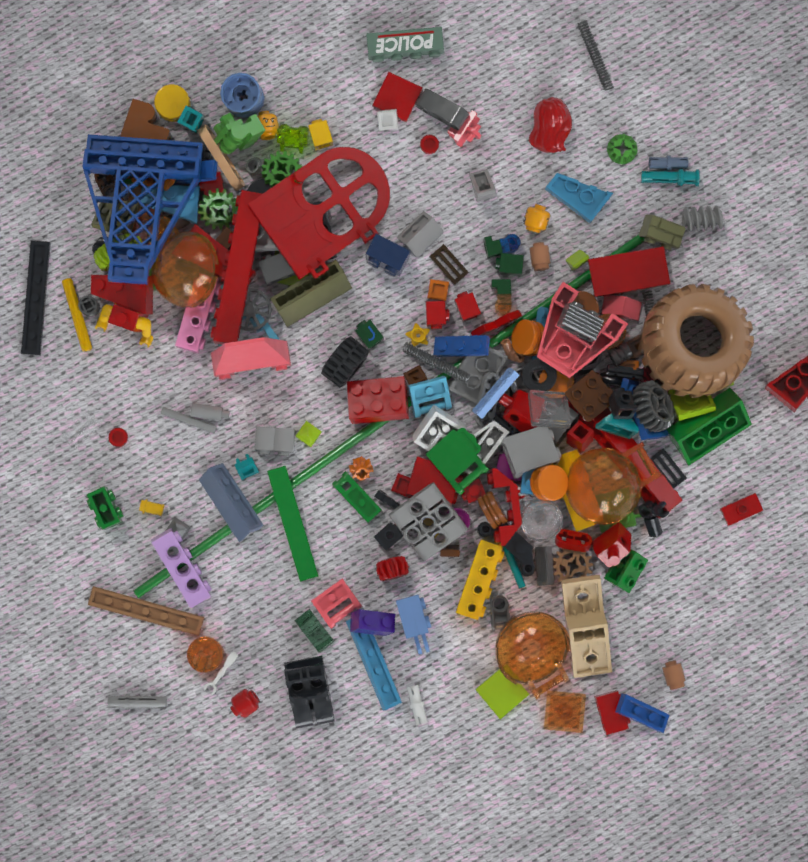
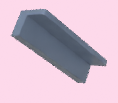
M221 463L208 468L199 481L239 542L243 541L249 533L261 529L264 525L225 465Z

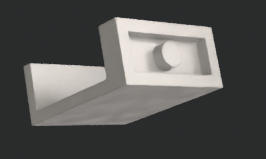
M547 424L503 438L501 445L514 479L521 477L524 472L552 463L553 465H558L561 453L559 448L554 445V434L551 429H548Z

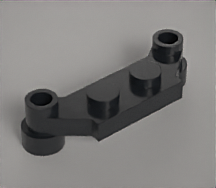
M482 522L477 527L478 535L483 538L488 536L494 537V531H497L488 522ZM483 526H487V527H488V532H487V533L483 532V530H482V527H483ZM516 531L503 547L520 561L519 570L522 573L521 575L529 577L535 572L532 557L534 547ZM526 565L531 567L530 572L525 571Z

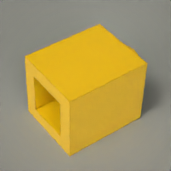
M317 119L308 125L315 151L333 145L327 120Z

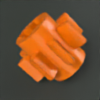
M362 456L352 459L353 465H349L352 478L356 477L360 481L370 478L369 472L374 471L370 459L366 460Z

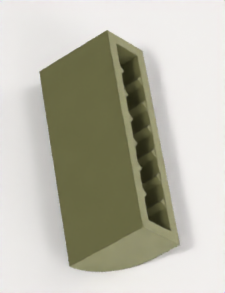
M336 259L327 264L329 270L315 279L310 274L270 298L287 327L352 289Z

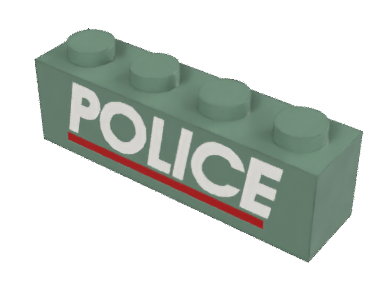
M442 27L366 33L368 59L373 62H383L384 59L391 58L392 61H399L403 57L419 59L422 55L439 57L440 54H444Z

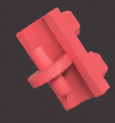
M473 110L471 113L469 112L470 115L460 130L452 127L448 130L449 136L460 147L463 146L466 140L471 142L473 138L480 139L482 136L478 132L481 126L477 124L480 118L477 117V113Z

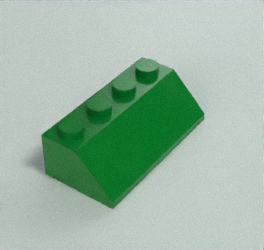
M731 388L713 398L716 411L680 420L666 429L671 441L688 466L752 425L742 399Z

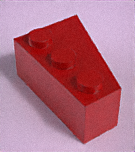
M91 275L92 295L143 314H153V276H148V285L108 282V275Z

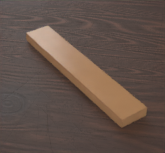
M95 586L92 587L88 605L197 636L200 635L204 617Z

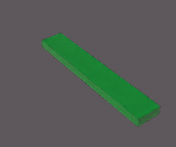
M286 465L268 470L267 473L299 580L301 582L318 577Z

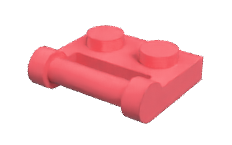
M343 578L311 600L331 629L352 611L363 607ZM347 598H350L352 603L331 618L327 614L329 611Z

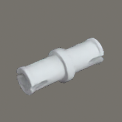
M419 685L408 687L407 690L411 702L409 706L413 710L416 726L428 723L423 707L425 703L422 702Z

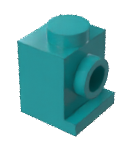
M186 105L177 123L197 134L205 116Z

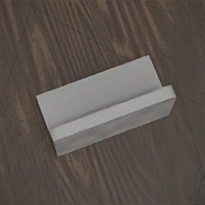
M423 211L397 238L418 258L444 231L432 216Z

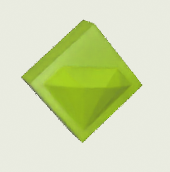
M306 421L295 437L309 447H312L322 431Z

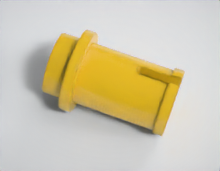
M148 499L141 500L139 511H142V514L146 512L161 517L164 510V504L150 502Z

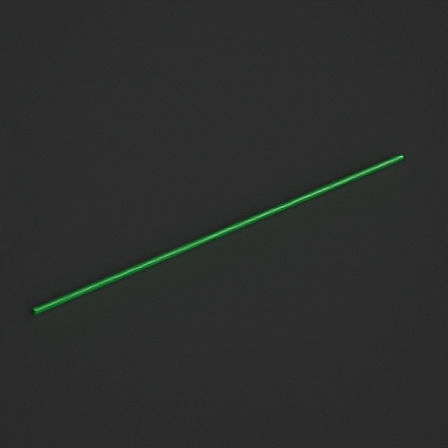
M638 234L610 255L628 253L642 244L645 238L640 237ZM589 269L568 283V285L578 289L591 280ZM554 294L490 338L489 347L494 348L502 340L510 337L515 326L521 320L527 319L532 321L537 318V311L540 307L549 309ZM463 358L454 364V366L457 367V369L459 368ZM444 372L437 376H445L447 380L452 378V376L447 375V373L445 374ZM408 396V408H409V407L412 406L410 396ZM389 421L371 422L293 477L290 480L292 489L309 479ZM272 492L252 506L256 514H259L276 502L274 493ZM228 524L191 549L192 558L190 560H194L231 534L232 531ZM180 563V564L177 566V569L180 570L182 567H184V566L187 565V564H186V563ZM164 568L133 591L140 598L171 575L167 568Z

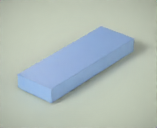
M509 367L473 408L472 412L482 419L518 378L519 374Z

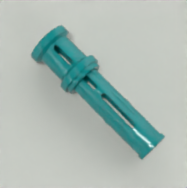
M680 169L678 172H641V183H677L679 186H683V184L699 186V169H696V171Z

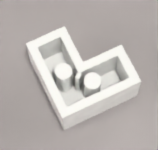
M433 405L412 436L416 444L429 451L435 446L440 437L444 438L452 430L458 431L460 428L467 430L464 423L436 405Z

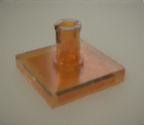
M547 690L544 729L583 733L586 694Z

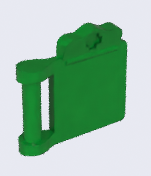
M460 428L458 431L452 430L426 454L460 495L465 492L464 489L483 472L486 473L490 470L477 455L482 448L478 444L476 436L470 434L465 428ZM476 462L478 467L458 484L455 479Z

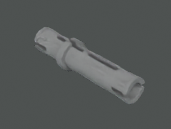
M130 694L125 696H108L107 705L108 708H125V710H130V708L166 709L167 696H130Z

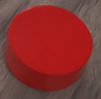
M425 135L420 141V148L426 154H433L439 148V141L434 135Z
M114 428L109 433V442L115 447H122L128 441V434L122 428Z

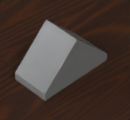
M488 169L469 174L477 202L495 197L496 189Z

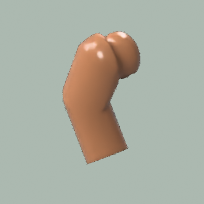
M509 339L501 341L508 359L517 363H522L525 360V355L514 351Z

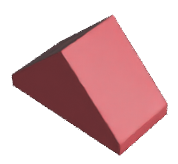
M607 295L604 296L601 314L610 316L613 313L619 318L639 321L642 302L627 296Z

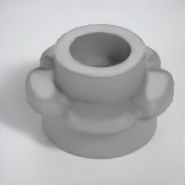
M258 157L251 158L247 161L246 169L253 176L260 175L263 172L261 166L264 165V162Z

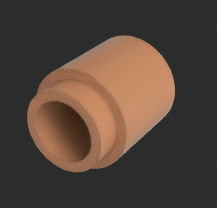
M544 242L534 243L533 247L529 248L534 271L548 270L549 264H551L548 245H544Z
M676 660L666 662L665 667H662L667 686H669L670 690L684 687V681L686 680L681 663H677Z

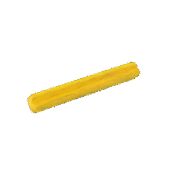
M71 278L62 280V285L81 350L83 352L90 351L92 345L83 314L78 307L79 301L73 280Z

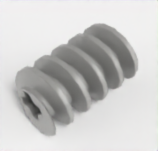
M700 206L698 212L695 207H692L690 211L687 207L683 209L682 226H688L689 231H692L693 226H696L697 231H699L701 225H703L704 230H707L708 225H711L712 230H715L716 224L722 230L723 215L719 206H714L713 210L710 206H707L706 210Z

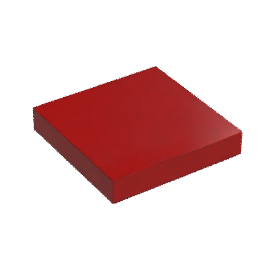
M388 71L372 107L381 111L397 109L398 119L407 123L423 87Z

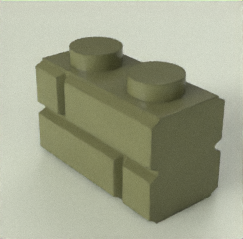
M645 215L639 232V236L645 238L644 242L655 245L656 242L661 244L660 247L664 246V250L671 251L672 248H680L686 229L684 226L655 215Z

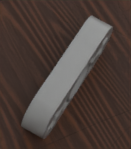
M488 372L483 376L478 403L488 392L485 389L490 390V383L487 382L488 379H492L493 376V379L497 382L500 378L499 375L494 372ZM497 402L486 414L488 420H484V423L475 414V422L480 427L484 428L493 421Z

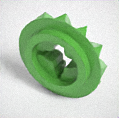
M625 134L615 135L607 145L608 156L618 164L631 162L638 151L637 142L634 141L632 136ZM624 141L625 148H628V150H625L623 155L621 156V151L617 149V147H620L622 142Z

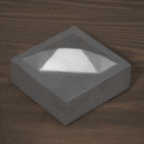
M174 517L166 530L172 528L174 532L178 531L183 540L191 527Z

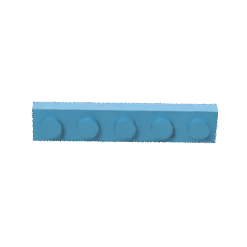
M351 619L346 621L349 631ZM350 632L382 710L385 711L402 703L374 635Z

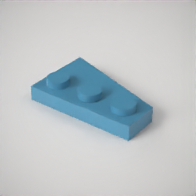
M559 173L553 177L545 188L546 191L589 223L592 222L613 195L612 192L602 191L593 185L589 186L580 183L579 180Z
M172 185L167 191L163 190L162 200L181 202L189 186ZM200 187L195 188L179 219H185L197 225ZM157 188L151 192L155 197H157ZM149 194L141 199L145 206L153 201ZM164 207L161 209V212L174 215L177 208Z

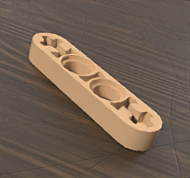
M205 124L198 129L200 137L217 161L231 186L236 191H239L245 186L243 179L227 154L223 153L219 144L215 143L214 139L216 136L209 126Z

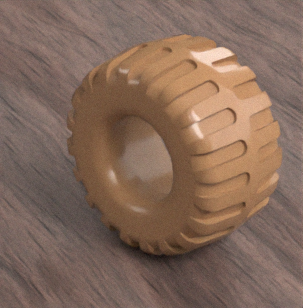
M695 284L685 285L681 289L677 288L661 298L649 311L640 331L639 337L642 340L639 344V352L641 354L644 353L642 363L645 368L649 367L651 370L650 377L654 381L658 379L663 383L661 387L666 391L673 389L675 390V395L681 397L689 394L690 398H699L703 395L709 396L732 384L748 363L752 355L750 350L754 345V336H750L753 326L751 321L747 322L745 318L748 314L745 308L742 307L740 309L737 306L736 302L738 300L734 296L727 297L724 295L725 290L718 287L712 290L710 285L701 284L698 287ZM691 316H702L713 323L722 337L720 349L716 354L701 357L693 354L685 347L680 335V328L685 319Z

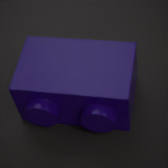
M359 609L351 613L350 632L381 636L395 633L396 614Z

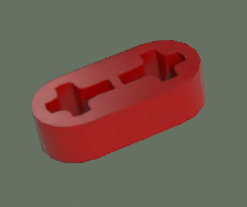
M561 529L556 533L555 544L562 549L586 552L591 547L592 537L584 532Z

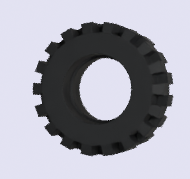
M350 336L332 353L324 364L321 374L341 388L347 384V381L362 366L368 357L369 350Z

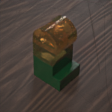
M492 279L491 289H496L497 292L494 310L499 316H503L510 312L512 306L511 279Z

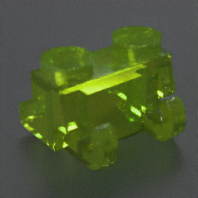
M281 124L277 129V143H280V152H284L285 147L299 149V154H303L304 146L308 145L309 128L306 126L295 128L287 124Z

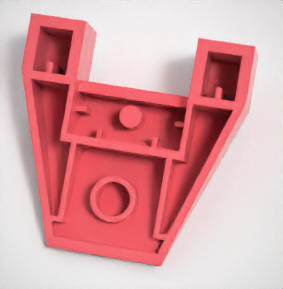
M562 282L552 297L537 358L570 378L615 343L628 323L612 313L602 329H600L597 339L592 342H587L556 326L565 304L572 303L579 294V291Z
M262 337L230 342L211 352L214 376L219 377V380L230 379V375H235L234 372L266 367L282 371L287 370V366H291L288 343L284 340Z

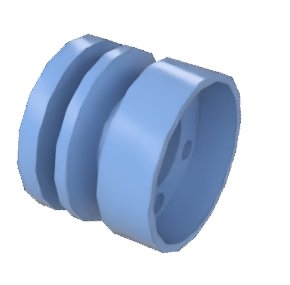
M239 72L230 75L223 82L220 92L221 99L232 114L240 118H249L260 112L264 105L265 97L262 88L254 77L247 73ZM246 93L248 98L242 101L240 96H244Z

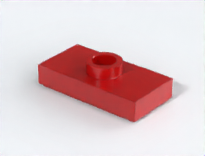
M756 493L720 508L727 526L764 511Z

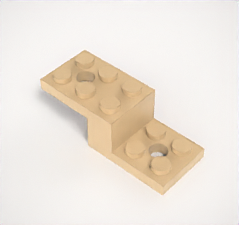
M600 575L561 580L566 631L570 642L574 678L612 673L608 623L604 614ZM580 593L587 594L583 599L578 598ZM590 654L596 655L592 660L586 659Z

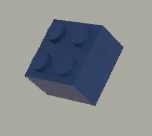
M375 234L365 255L370 266L377 269L380 266L385 269L386 274L392 277L396 275L400 277L410 258V250Z

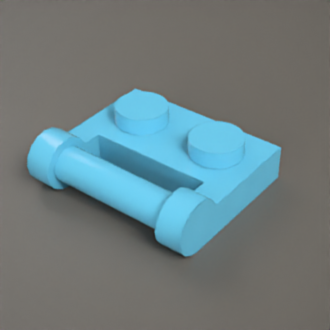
M445 376L408 385L415 418L428 413L433 405L440 409H452ZM443 397L441 402L419 407L420 403Z

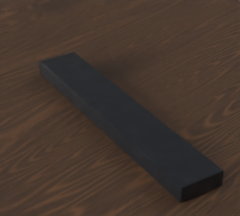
M31 240L21 346V354L41 356L51 245L50 242Z

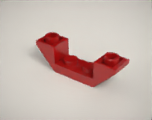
M492 468L489 470L490 473H487L488 485H491L492 489L507 487V491L504 494L505 501L509 502L507 519L508 522H511V525L500 526L496 528L497 531H494L495 543H498L499 547L505 546L522 525L518 486L497 468Z

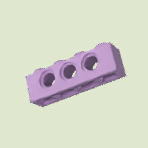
M170 528L151 539V543L189 607L192 608L210 598L209 591L212 589L207 580L203 581L200 574L202 572L197 563L193 565L190 558H192V555L188 548L182 547L180 542L183 540L178 531L174 532ZM171 546L177 547V554L170 555L167 552L168 548ZM180 563H186L188 568L185 571H179L177 566ZM195 579L198 584L196 587L191 588L187 586V582Z

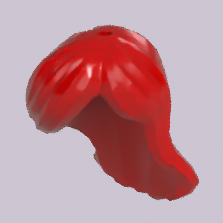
M557 97L543 99L535 107L534 127L529 135V143L542 152L556 153L558 151H566L564 142L572 128V117L567 105Z

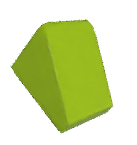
M578 250L565 259L572 271H575L588 262L589 255L582 250Z

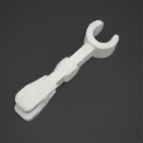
M234 651L230 653L224 663V667L220 669L213 682H209L204 686V691L211 685L214 691L210 695L216 693L217 682L224 676L227 668L238 658L237 653Z

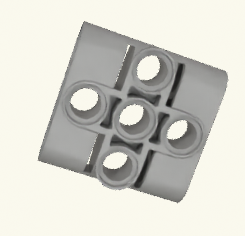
M434 482L389 514L390 518L404 535L405 540L411 544L422 561H426L468 530L467 526L453 509L451 503L447 501ZM418 502L422 505V509L416 511L411 505ZM441 507H447L449 513L442 515L438 510ZM431 518L434 523L431 526H426L423 520ZM410 529H415L418 535L410 537L407 532ZM441 533L445 536V539L437 541L434 536Z

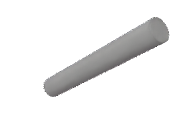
M163 407L161 410V414L208 432L215 434L217 426Z

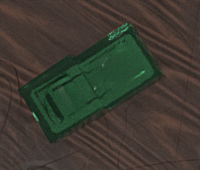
M310 609L294 620L319 653L335 642Z

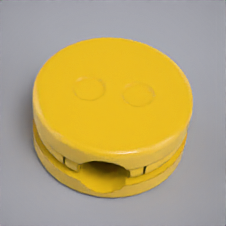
M175 84L165 85L155 95V108L158 114L166 121L177 122L185 106L187 105L191 108L190 98L181 86Z

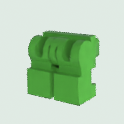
M228 113L219 119L220 123L213 127L217 134L214 141L217 145L219 144L221 151L225 154H232L237 148L242 151L253 146L265 131L256 114L250 116L243 123L241 119L235 121L232 114Z

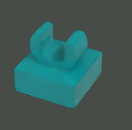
M248 454L245 455L247 459L240 462L239 458H237L236 464H234L242 480L259 473L253 458Z

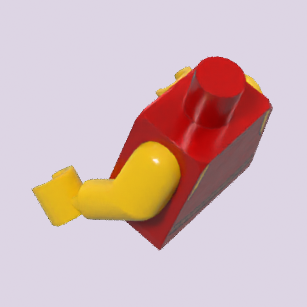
M116 303L113 306L109 304L103 306L95 329L101 327L104 329L103 332H105L108 323L133 332H142L139 344L145 343L147 348L150 347L154 339L151 336L149 314H143Z

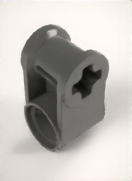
M501 594L494 595L490 601L492 632L499 629H508L510 631L511 618L508 600ZM497 598H502L505 602L504 606L500 609L494 606V601Z

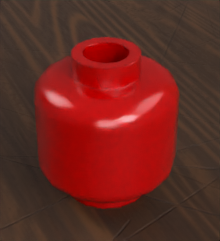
M243 689L231 698L232 706L230 709L235 716L240 715L243 718H247L259 708L258 703L260 700L253 690Z

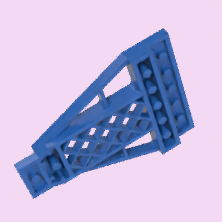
M88 134L82 168L110 260L108 282L148 285L149 269L154 264L199 183L203 143ZM91 173L116 175L114 196H95L89 175ZM129 176H133L136 182L128 187L124 180ZM147 178H152L155 183L147 188L142 182ZM166 179L192 181L181 202L162 200ZM122 185H123L124 188H125V190H124L123 192H121V186H122ZM141 185L145 191L136 196L132 190ZM156 188H157V197H155V196L151 193V192H152L154 189H156ZM130 193L134 199L126 205L121 199ZM149 194L153 201L145 206L140 200ZM98 202L113 203L109 237H107ZM119 202L123 206L121 210H119ZM138 202L143 209L134 214L130 208ZM153 206H155L154 215L149 211ZM164 207L177 208L158 241L161 209ZM128 211L132 217L123 223L119 216ZM147 213L151 219L143 225L138 218ZM118 221L121 224V226L116 229ZM136 221L141 227L132 233L128 226ZM153 224V231L151 234L147 228ZM125 229L130 236L121 241L117 234ZM145 231L150 237L141 243L136 236ZM134 239L138 244H129L128 242Z

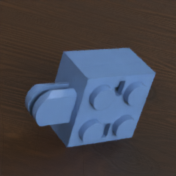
M417 594L396 600L406 639L414 637L418 654L421 655L422 650L418 635H421L426 653L430 652L425 634L429 633L428 628H431L429 617H424L423 609H426L424 598H419Z

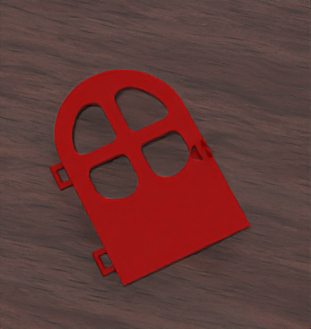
M336 147L320 154L247 205L300 280L308 273H311L316 279L329 270L325 261L359 237L366 244L374 238L375 234L379 235L375 226L382 220L387 211L390 201V188L385 172L373 157L356 148ZM339 159L355 161L361 166L362 175L347 186L341 187L328 169V164L331 161ZM315 173L322 177L332 193L328 199L319 205L307 202L302 193L304 180ZM370 183L377 190V202L371 215L368 218H362L351 203L349 196L365 184ZM335 205H341L353 223L352 229L343 235L330 233L323 225L324 213ZM371 230L373 234L366 238L364 234ZM321 265L323 269L316 273L314 269Z

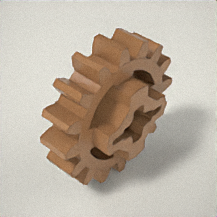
M562 549V553L556 552L558 558H553V561L556 562L553 568L556 569L554 576H560L557 580L558 582L572 579L573 575L577 572L582 573L579 577H585L587 573L592 574L589 567L594 565L588 562L592 557L585 556L587 551L578 552ZM573 553L571 558L567 560L562 559L564 555ZM580 556L583 558L585 566L581 565L579 561ZM574 560L577 568L572 569L570 572V567L567 564L572 563ZM560 565L563 566L566 571L565 576L560 571Z

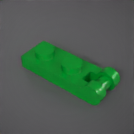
M346 471L338 481L335 480L332 483L367 523L382 511ZM348 482L351 487L345 490L343 486Z

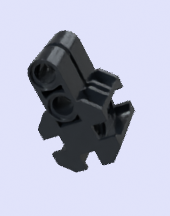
M323 656L285 662V680L296 729L314 726L312 712H315L317 725L335 722Z

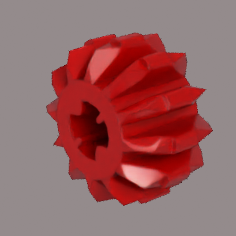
M404 556L392 557L376 564V572L380 581L397 579L409 573L408 562Z

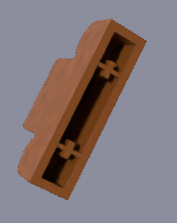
M132 99L120 137L171 140L172 135L169 129L154 125L157 120V114L151 104Z

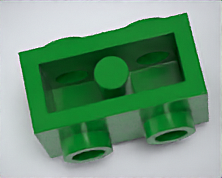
M104 486L86 494L88 500H86L90 510H94L96 515L94 519L99 528L107 530L123 522L122 517L124 515L121 508L116 507L113 501L116 497L112 489L108 490V487Z
M630 549V553L622 558L618 565L609 568L604 579L623 591L630 593L641 572L644 570L648 559Z

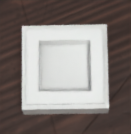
M397 109L377 111L379 131L399 128Z

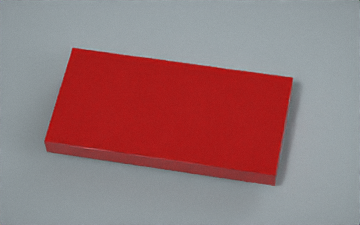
M664 246L588 259L594 298L671 284Z

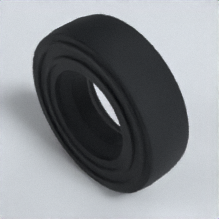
M539 358L529 361L522 371L524 385L535 393L549 391L557 379L556 369ZM541 368L546 371L547 378L544 382L536 383L532 379V373L535 369Z

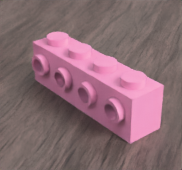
M199 273V277L194 278L175 344L177 348L198 354L200 349H204L206 343L204 334L205 331L208 332L210 329V313L215 312L217 303L214 302V299L222 285L219 284L220 280L218 278Z

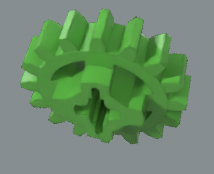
M277 151L276 156L270 154V160L265 158V165L261 166L263 169L262 178H265V184L270 183V188L290 176L293 170L297 171L300 169L302 164H299V158L294 159L293 153L288 156L287 151H284L283 155H280L279 151Z
M216 188V193L209 190V196L203 195V201H199L200 208L198 211L201 214V221L205 220L206 226L212 224V229L219 226L220 230H222L223 225L228 228L230 227L229 223H232L233 214H237L238 207L235 206L236 198H233V193L227 194L226 189L221 193ZM229 205H231L232 207L231 212L228 209ZM207 206L210 209L209 214L206 211Z

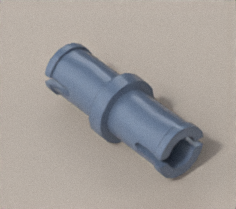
M671 155L666 157H649V169H666V171L671 169H688V157H671Z

